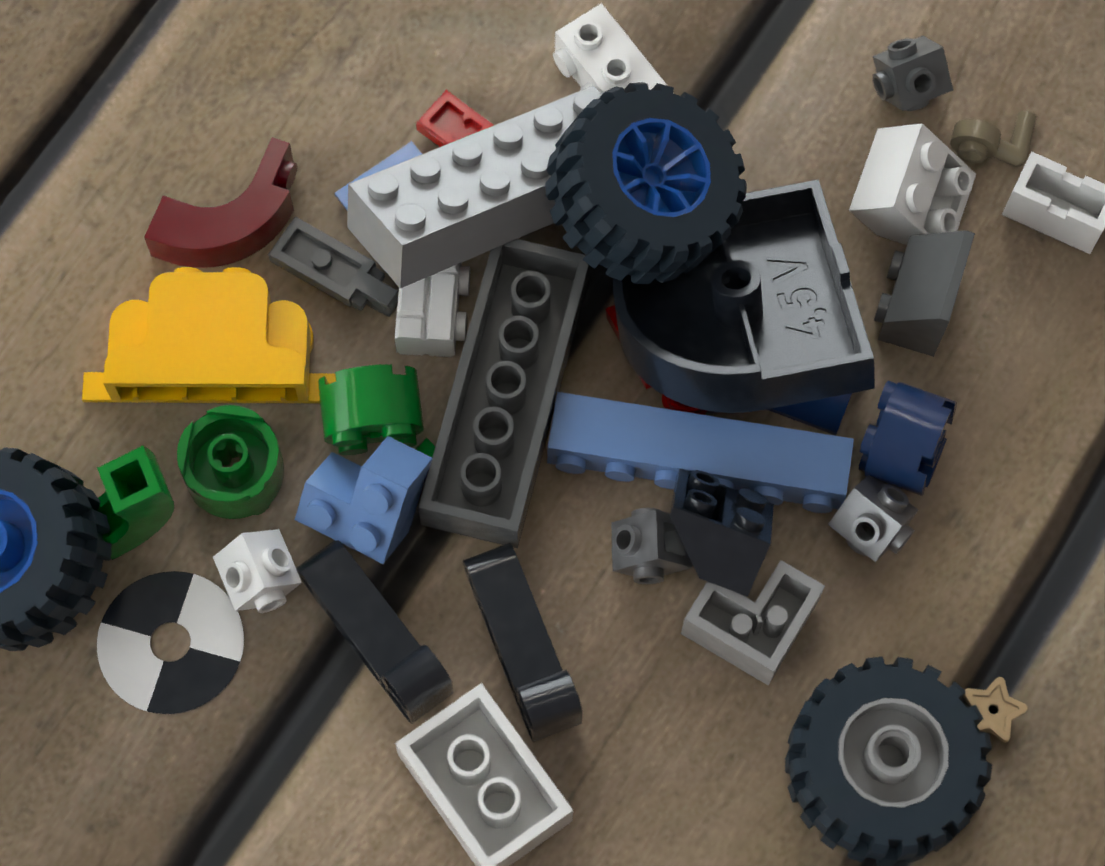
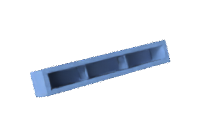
M557 392L547 447V463L556 464L558 470L572 474L584 473L585 469L605 472L606 477L622 482L633 481L635 477L654 480L655 485L666 489H674L679 469L688 472L700 470L716 477L720 484L738 491L741 488L757 491L767 499V502L774 505H780L783 501L803 504L802 507L811 512L829 513L832 509L838 510L846 498L854 439Z

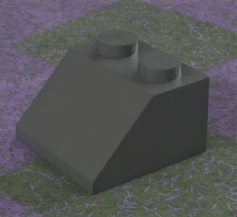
M964 230L914 235L909 237L904 252L895 250L887 274V278L895 280L891 295L882 293L874 317V321L883 323L878 340L934 357L951 318L975 233Z

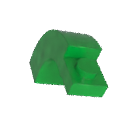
M144 445L97 468L106 491L98 497L101 503L100 508L96 511L107 516L110 531L107 534H103V541L112 544L111 560L124 555L152 537L168 522L174 512V501L154 453Z

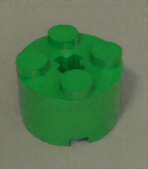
M379 364L336 371V382L330 384L325 376L318 380L324 441L337 446L339 455L368 452L367 444L383 442L387 436L409 447L417 445L416 435L424 430L417 370L414 367L405 366L406 375L393 374L392 364Z
M223 405L206 411V415L194 423L192 421L184 429L177 447L178 467L191 497L200 508L220 518L240 519L264 513L277 496L284 479V462L274 432L255 411L242 406ZM232 458H239L240 462L234 463L232 467L223 466L230 465Z

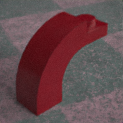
M272 137L251 184L244 193L229 203L216 207H198L163 195L144 236L151 256L180 266L209 268L243 260L268 245L282 231L294 211L289 189L296 177L297 163L293 161L290 143Z

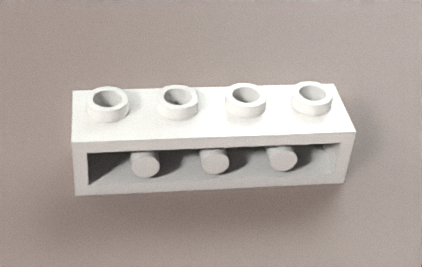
M602 3L555 32L554 61L564 76L570 77L572 75L580 85V91L594 86L603 94L605 91L616 86L625 89L629 83L636 82L647 83L649 90L657 83L667 85Z

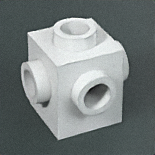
M279 529L241 533L213 556L235 611L257 608L259 613H266L284 605L287 601L285 596L302 583Z

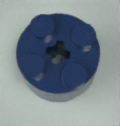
M887 381L877 407L881 411L876 426L869 424L861 443L859 452L863 453L858 469L865 472V476L870 475L884 483L923 496L925 487L928 488L947 440L944 427L946 423L952 425L957 402L902 382L896 384Z

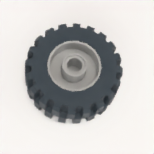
M882 656L867 658L861 667L856 668L853 663H850L838 669L836 675L831 680L825 678L814 689L809 700L805 701L787 742L789 744V751L785 757V773L790 774L791 778L788 790L792 802H799L803 809L800 815L801 819L809 829L815 825L824 834L820 841L832 850L836 845H839L849 851L847 858L859 862L868 857L876 859L877 865L893 866L897 860L905 859L907 863L923 859L932 851H939L962 831L970 822L972 816L980 809L986 796L983 792L984 786L991 780L993 764L986 762V755L990 752L992 746L989 733H980L978 725L984 718L978 707L973 705L967 708L961 698L966 691L956 681L949 688L938 681L942 671L930 665H927L923 672L912 669L913 659L897 657L892 665L884 664Z

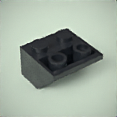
M679 469L669 516L699 579L748 597L771 545L774 504L767 502V499L757 491L747 488H741L738 491L722 485L716 477L700 470L688 472Z

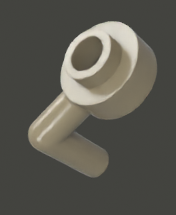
M1030 111L1018 112L1011 143L1001 140L1000 130L988 122L977 119L960 120L954 126L950 145L961 159L968 162L981 163L986 159L994 157L1011 165L1021 166L1027 159L1036 115Z

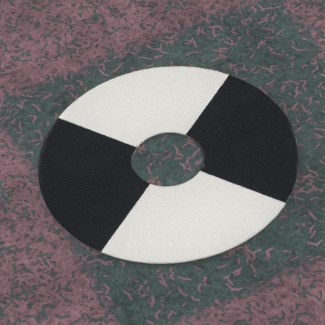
M179 571L155 573L141 578L125 588L109 605L101 621L97 637L98 661L109 686L120 698L130 705L156 714L187 712L203 706L214 699L226 688L235 675L244 647V632L238 611L234 610L229 596L210 580L196 574ZM165 623H178L184 626L190 634V648L186 655L177 661H162L151 650L150 640L153 632Z

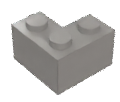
M782 560L778 563L755 602L742 594L706 582L684 618L681 634L769 686L819 602L825 585Z

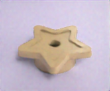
M997 677L986 690L964 689L966 693L963 697L969 707L976 705L984 718L978 725L979 731L993 733L1003 743H1007L1010 739L1011 721L1025 714L1028 710L1027 705L1009 697L1005 680L1002 677ZM989 706H996L998 708V712L996 714H991L989 712Z

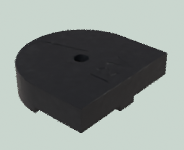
M819 179L746 193V198L740 203L742 204L743 212L739 222L731 229L729 237L688 273H681L674 280L661 283L655 278L650 284H635L631 281V275L625 276L621 281L613 278V296L623 352L635 372L648 385L674 401L708 411L739 413L772 409L875 389L874 355L851 285L850 271L841 243H838Z

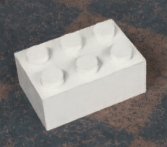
M482 683L395 743L398 756L476 866H510L572 822L573 809Z

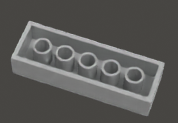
M594 86L588 87L348 184L347 228L401 289L553 224L554 221L550 210L555 205V200L547 199L545 182L551 177L546 170L549 157L556 150L555 144L564 131L593 99H599L602 94Z

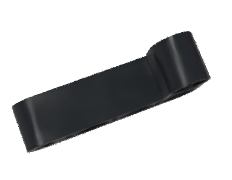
M334 540L296 568L300 579L411 724L453 694L452 680L441 662L425 644L420 646L339 540Z
M508 543L463 560L464 569L532 742L582 724L583 711L577 691L568 671L562 670L512 544Z

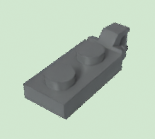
M294 217L268 254L270 262L348 307L353 306L355 309L362 311L367 304L370 308L388 317L391 316L397 307L398 291L382 282L385 278V273L376 268L375 261L298 217Z

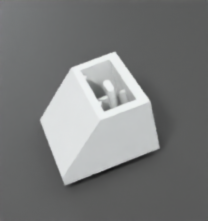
M923 123L878 128L849 211L876 235L907 245L910 236L958 231L976 173Z

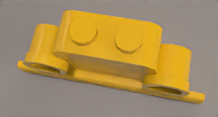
M180 267L175 269L174 272L158 275L151 282L148 302L129 300L120 304L113 311L109 324L108 354L104 364V372H84L82 401L123 403H320L318 380L325 376L330 384L336 382L335 373H309L310 353L314 345V335L304 310L294 302L280 300L272 303L267 284L261 276L240 267L227 268L223 272H202L200 269L193 267Z

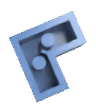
M389 436L386 437L363 466L331 452L305 482L295 520L336 541L339 540L342 544L384 564L409 532L433 458Z

